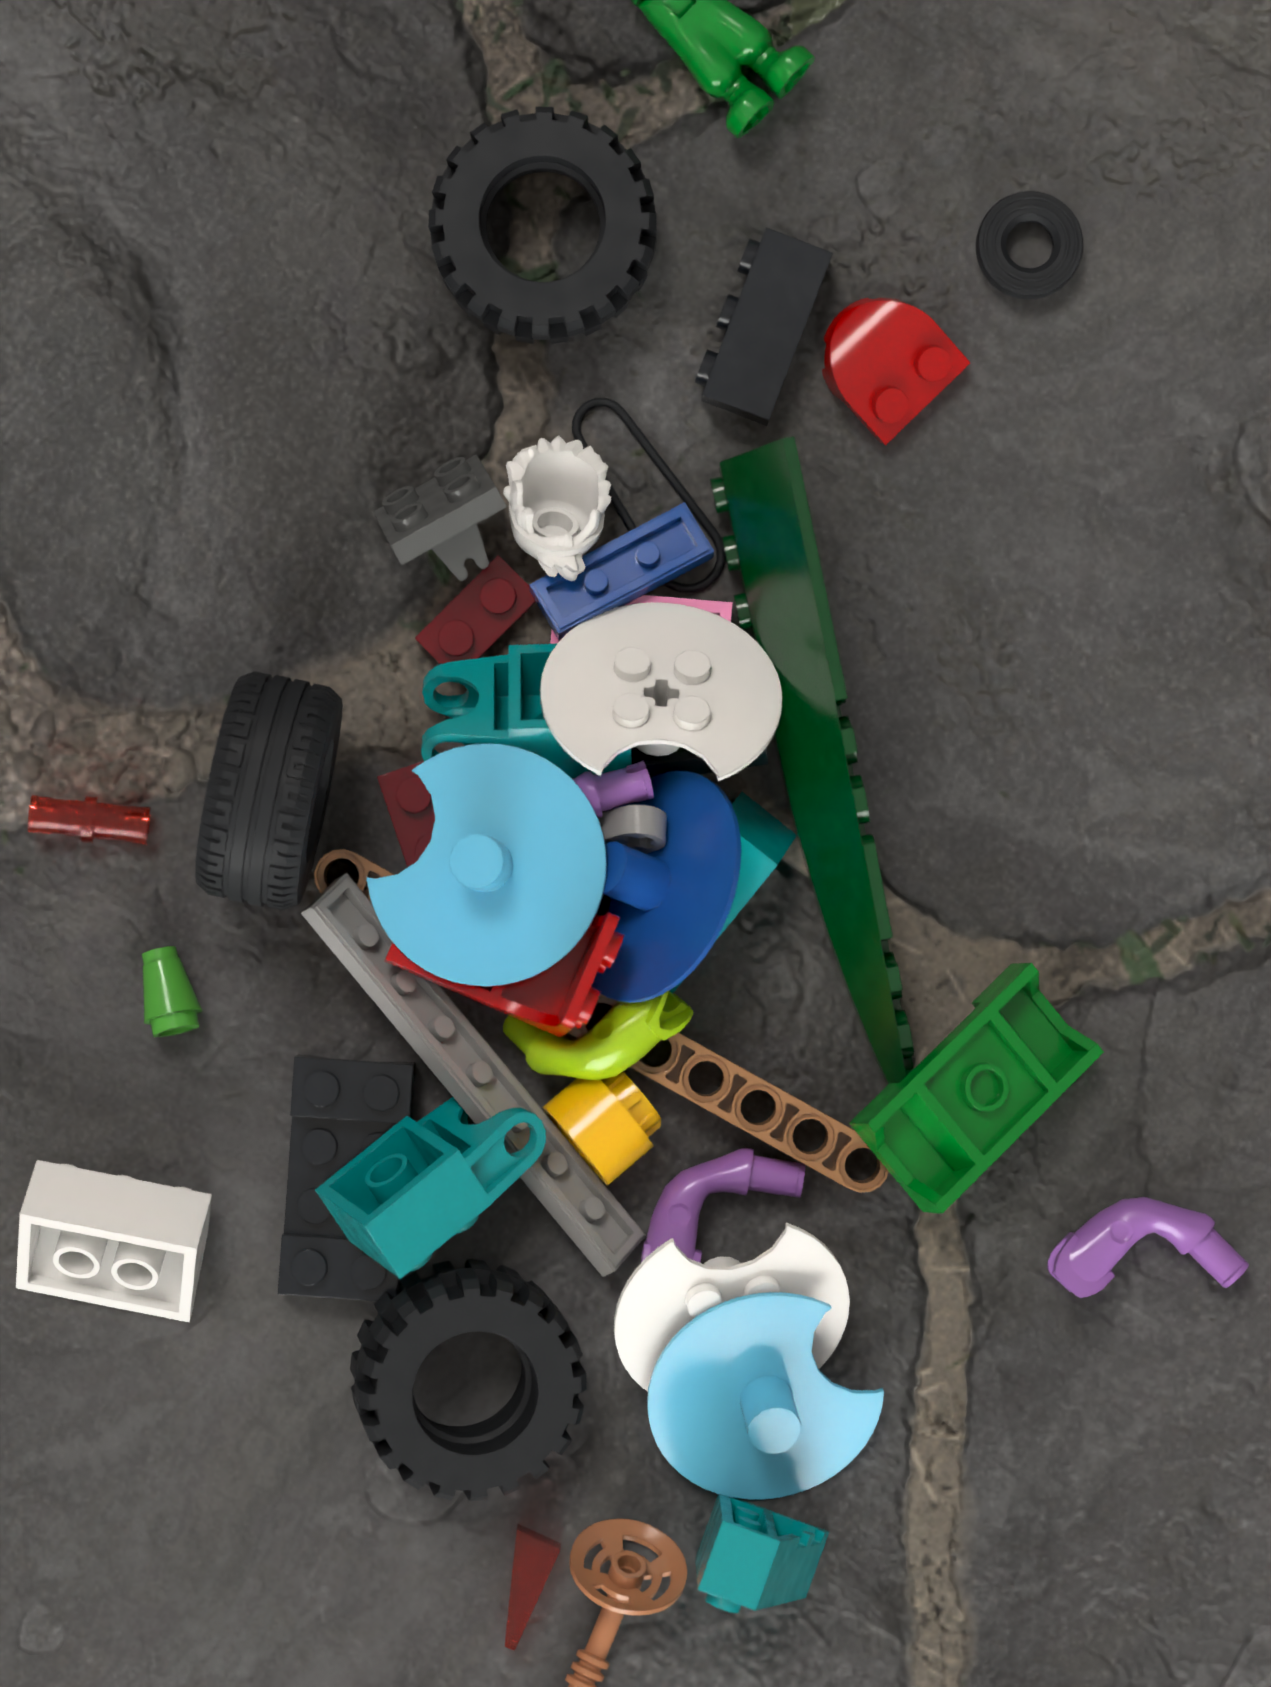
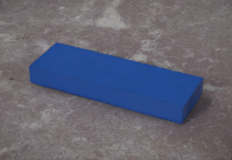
M684 502L582 556L585 569L584 572L577 575L576 580H566L559 573L555 577L546 575L529 584V590L556 637L560 640L578 624L613 608L624 606L714 558V550Z

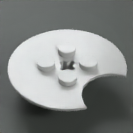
M663 602L637 603L616 607L578 624L552 650L542 673L540 687L543 715L554 738L573 759L600 776L603 769L617 754L635 746L640 751L653 756L669 755L682 747L704 759L716 774L717 780L721 781L747 767L764 751L778 727L782 707V691L777 671L764 649L747 632L734 623L711 612L691 606Z
M786 1223L785 1230L770 1249L755 1259L740 1263L731 1257L721 1256L709 1259L704 1264L689 1259L675 1245L674 1239L671 1238L642 1261L627 1280L620 1294L614 1316V1336L620 1359L631 1377L648 1392L653 1369L662 1351L683 1326L709 1308L737 1297L756 1293L785 1292L815 1298L830 1304L832 1307L825 1313L814 1331L812 1354L817 1368L820 1369L841 1340L849 1315V1289L840 1263L829 1248L818 1238L789 1223Z

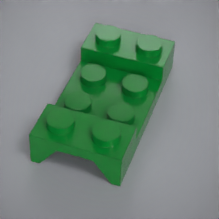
M1032 963L1010 964L972 1002L975 1009L900 1083H889L849 1122L851 1127L922 1212L943 1214L1104 1053L1098 1043L1070 1027L1039 990V971Z

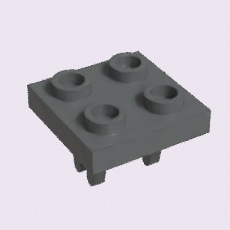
M477 454L467 460L465 457H457L447 461L436 469L434 478L416 488L405 486L393 491L382 501L383 506L373 511L401 566L432 549L457 579L461 581L468 577L464 566L465 560L473 559L481 569L488 567L489 561L477 523L507 506Z

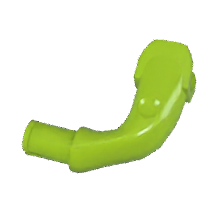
M667 991L663 995L643 1002L627 1003L618 1001L591 1030L574 1041L569 1040L566 1035L560 1038L512 1016L506 1018L503 1024V1032L526 1055L528 1066L537 1073L598 1081L617 1076L639 1061L659 1041H665L680 1032L689 1023L694 1012L676 994Z

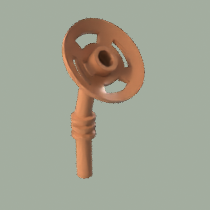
M608 1519L594 1523L584 1529L573 1543L569 1559L572 1577L579 1589L602 1608L585 1649H578L576 1656L580 1659L579 1662L573 1661L570 1666L574 1674H567L565 1677V1681L569 1684L568 1687H597L595 1682L603 1681L605 1676L600 1671L601 1669L608 1670L610 1663L606 1658L624 1614L642 1616L663 1611L674 1604L684 1590L688 1572L686 1560L680 1548L669 1536L659 1529L636 1520ZM623 1540L644 1545L654 1551L659 1557L649 1562L645 1557L636 1552L623 1550ZM601 1544L603 1549L594 1557L591 1570L584 1568V1559L588 1552L596 1545ZM610 1560L611 1564L608 1574L601 1573V1566ZM670 1576V1585L666 1592L658 1599L652 1600L651 1598L659 1590L662 1577ZM651 1579L649 1588L641 1592L643 1580ZM602 1588L607 1593V1596H604L596 1589Z

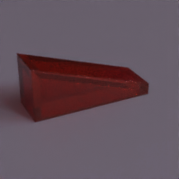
M520 1524L517 1525L505 1637V1647L515 1651L561 1550L560 1542Z

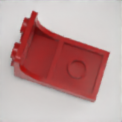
M609 912L606 915H596L583 938L558 963L531 978L499 986L466 985L438 977L411 961L398 949L393 941L384 961L561 1038L571 1031L573 1027L580 1029L582 1024L586 1025L589 1021L601 992L591 987L597 972L603 974L606 968H611L624 935L615 931L620 919L619 916Z

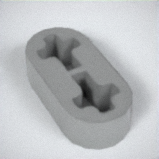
M627 805L603 812V816L598 818L604 835L605 845L609 842L617 841L647 854L663 848L666 844L667 814L659 808L646 805Z

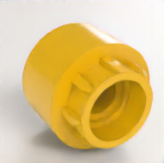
M624 1072L598 1081L576 1078L542 1107L550 1120L606 1185L613 1182L654 1147L648 1137L660 1128L662 1120L653 1105Z

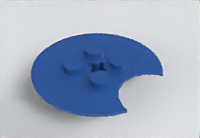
M672 771L654 776L650 779L654 799L622 805H646L665 811L667 814L666 844L663 848L646 854L617 841L609 842L605 845L607 872L603 895L611 898L609 913L620 917L615 931L624 935L611 968H606L603 974L597 972L592 983L593 988L600 990V993L608 998L627 1003L643 1002L663 995L677 986L707 955L728 917L740 873V829L735 811L727 795L712 780L697 773Z

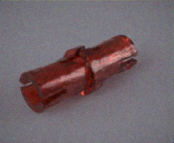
M38 795L31 796L30 805L32 806H29L28 832L53 833L81 837V842L93 843L94 839H110L147 845L151 807L99 803L98 797L85 796V801L55 799Z

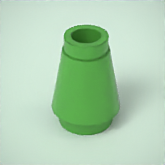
M175 946L162 947L141 954L143 960L144 1024L151 1025L153 1037L178 1035L200 1027L197 1014L202 1012V1008L181 959L178 957L177 948Z

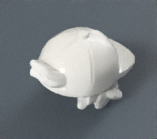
M557 436L550 443L545 438H540L537 445L522 449L512 461H508L506 464L509 486L504 488L503 494L509 502L511 528L518 545L526 553L538 560L548 576L555 577L559 573L566 580L574 581L577 579V575L584 572L585 569L582 555L597 542L603 530L604 512L611 502V496L608 495L611 484L608 480H605L608 465L602 462L600 455L595 453L591 445L583 449V444L580 440L566 443L560 436Z

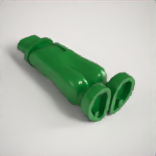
M631 0L680 57L699 86L708 95L728 101L729 110L726 115V128L737 139H740L759 124L773 109L775 104L774 100L764 90L748 81L742 74L741 67L744 65L751 68L760 76L768 89L779 99H782L800 81L815 60V56L804 46L798 45L782 52L776 51L773 47L772 35L769 30L728 0Z

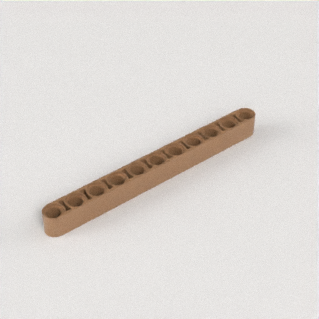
M346 849L332 850L324 854L317 862L314 872L315 884L319 892L322 893L329 886L327 871L331 864L339 859L352 861L359 872L357 886L370 902L367 877L376 879L396 875L362 855ZM601 993L597 1003H606L612 1007L618 1002ZM582 1024L580 1029L573 1027L568 1033L580 1038L588 1030L585 1024ZM680 1032L668 1038L671 1044V1052L664 1063L650 1066L639 1060L630 1066V1068L850 1190L859 1193L871 1192L879 1188L887 1179L889 1171L878 1158L876 1170L871 1177L865 1180H855L847 1175L845 1171L847 1156L857 1148L870 1149L853 1128ZM701 1061L713 1062L722 1071L723 1079L721 1085L711 1094L697 1093L689 1085L688 1076L690 1070ZM753 1090L768 1092L774 1101L772 1115L761 1123L749 1122L741 1113L743 1098ZM805 1119L818 1120L825 1128L826 1137L824 1143L814 1151L805 1152L799 1150L793 1142L795 1127Z

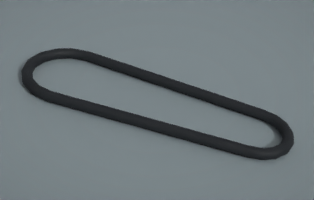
M593 398L584 402L576 410L572 420V434L575 440L582 442L583 449L588 446L581 433L583 416L594 407L605 406L612 409L621 418L686 503L715 544L717 561L712 572L704 580L694 584H681L671 580L664 585L680 593H695L709 587L720 576L725 564V554L719 532L618 402L608 398ZM611 485L608 495L611 496V502L628 531L637 528Z

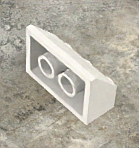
M37 1160L19 1216L16 1288L190 1322L208 1235L212 1194L193 1191L186 1187H172L137 1180L125 1175L117 1176L81 1169L70 1164H56Z

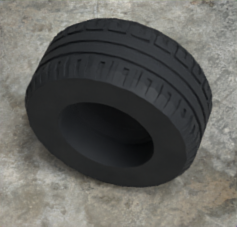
M257 671L241 676L236 681L229 697L215 747L197 843L195 862L196 883L208 895L221 898L228 896L229 900L242 903L247 900L248 904L261 907L267 904L269 908L286 910L301 903L308 885L320 840L340 737L343 703L342 698L331 687L315 683L311 686L309 681L299 679L291 681L290 677L275 675L272 678L270 674Z

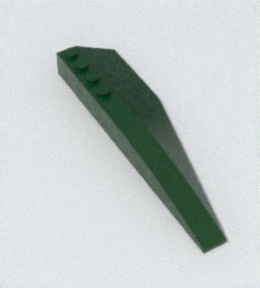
M795 436L721 461L718 467L720 477L711 478L710 485L716 513L728 512L732 535L722 537L727 568L729 572L740 571L744 593L733 595L739 627L742 630L751 628L753 639L758 642L769 656L781 684L782 707L778 727L774 733V741L789 808L806 870L845 986L867 1041L888 1085L889 1083H900L914 1069L912 1062L914 1046L905 1009L902 1010L900 1003L903 988L899 967L893 951L890 952L888 940L893 938L876 845L873 834L866 835L864 823L870 822L865 787L861 775H854L852 764L858 763V750L854 729L850 723L849 716H842L840 706L846 703L845 699L848 697Z

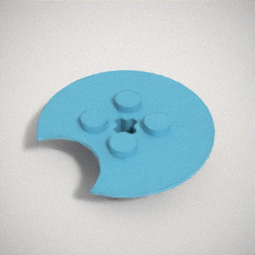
M472 744L453 748L433 756L415 767L412 772L420 777L432 798L435 822L431 841L418 861L399 874L376 879L367 877L369 895L374 911L389 938L402 953L424 970L446 980L466 985L499 986L516 983L531 978L558 963L578 944L591 926L599 909L606 883L607 856L604 835L599 819L584 792L572 778L547 759L530 751L503 744Z
M785 1292L756 1293L722 1302L699 1314L683 1326L670 1340L658 1358L650 1378L647 1395V1411L653 1437L661 1453L672 1467L692 1483L716 1494L732 1498L763 1500L785 1497L815 1487L840 1472L860 1453L873 1434L879 1420L884 1390L883 1388L877 1390H851L831 1382L817 1368L812 1354L814 1331L825 1313L832 1308L831 1305L800 1294Z

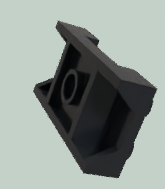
M303 1054L294 1056L290 1111L292 1123L284 1233L281 1238L278 1294L378 1301L385 1292L390 1293L393 1297L399 1294L400 1279L348 1240L315 1189L404 1117L409 1116L412 1118L416 1062L361 1061Z

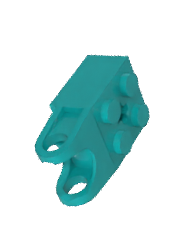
M557 644L509 645V654L452 661L437 665L431 669L424 677L422 685L425 704L431 710L448 716L451 719L428 728L423 734L421 743L423 761L440 754L434 747L443 742L462 743L464 746L472 744H503L530 751L547 759L563 770L570 778H575L581 773L589 771V769L573 759L561 747L548 728L543 715L540 697L542 673L552 650ZM445 682H456L465 686L467 691L464 694L447 696L438 693L435 688ZM631 749L617 754L603 769L602 773L631 765Z
M452 1097L418 1122L409 1116L404 1117L316 1188L315 1191L348 1240L401 1279L407 1273L423 1267L430 1260L432 1253L452 1236L469 1229L477 1221L479 1214L493 1204L505 1190L537 1161L546 1143V1130L542 1120L536 1114L521 1107L510 1108L498 1112L481 1123L469 1125L467 1120L468 1114ZM519 1123H527L530 1129V1137L527 1144L518 1152L508 1153L504 1145L506 1133Z

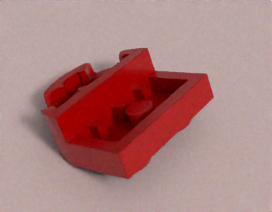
M863 298L848 305L833 319L824 336V342L826 343L824 355L825 368H822V374L829 390L834 396L841 399L872 435L884 445H887L970 364V361L929 315L896 298Z

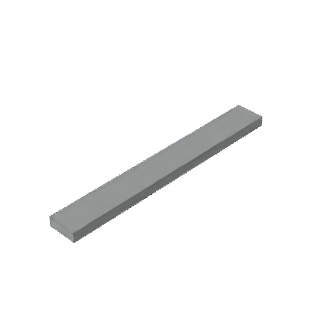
M347 873L335 879L301 912L302 916L475 1124L493 1117L498 1112L518 1107L533 1112L542 1120L546 1130V1143L543 1152L520 1178L602 1277L615 1272L645 1238L646 1234L441 986L384 961L392 940L380 924L372 903ZM519 1123L506 1133L504 1145L508 1153L518 1152L527 1144L530 1137V1129L527 1123Z

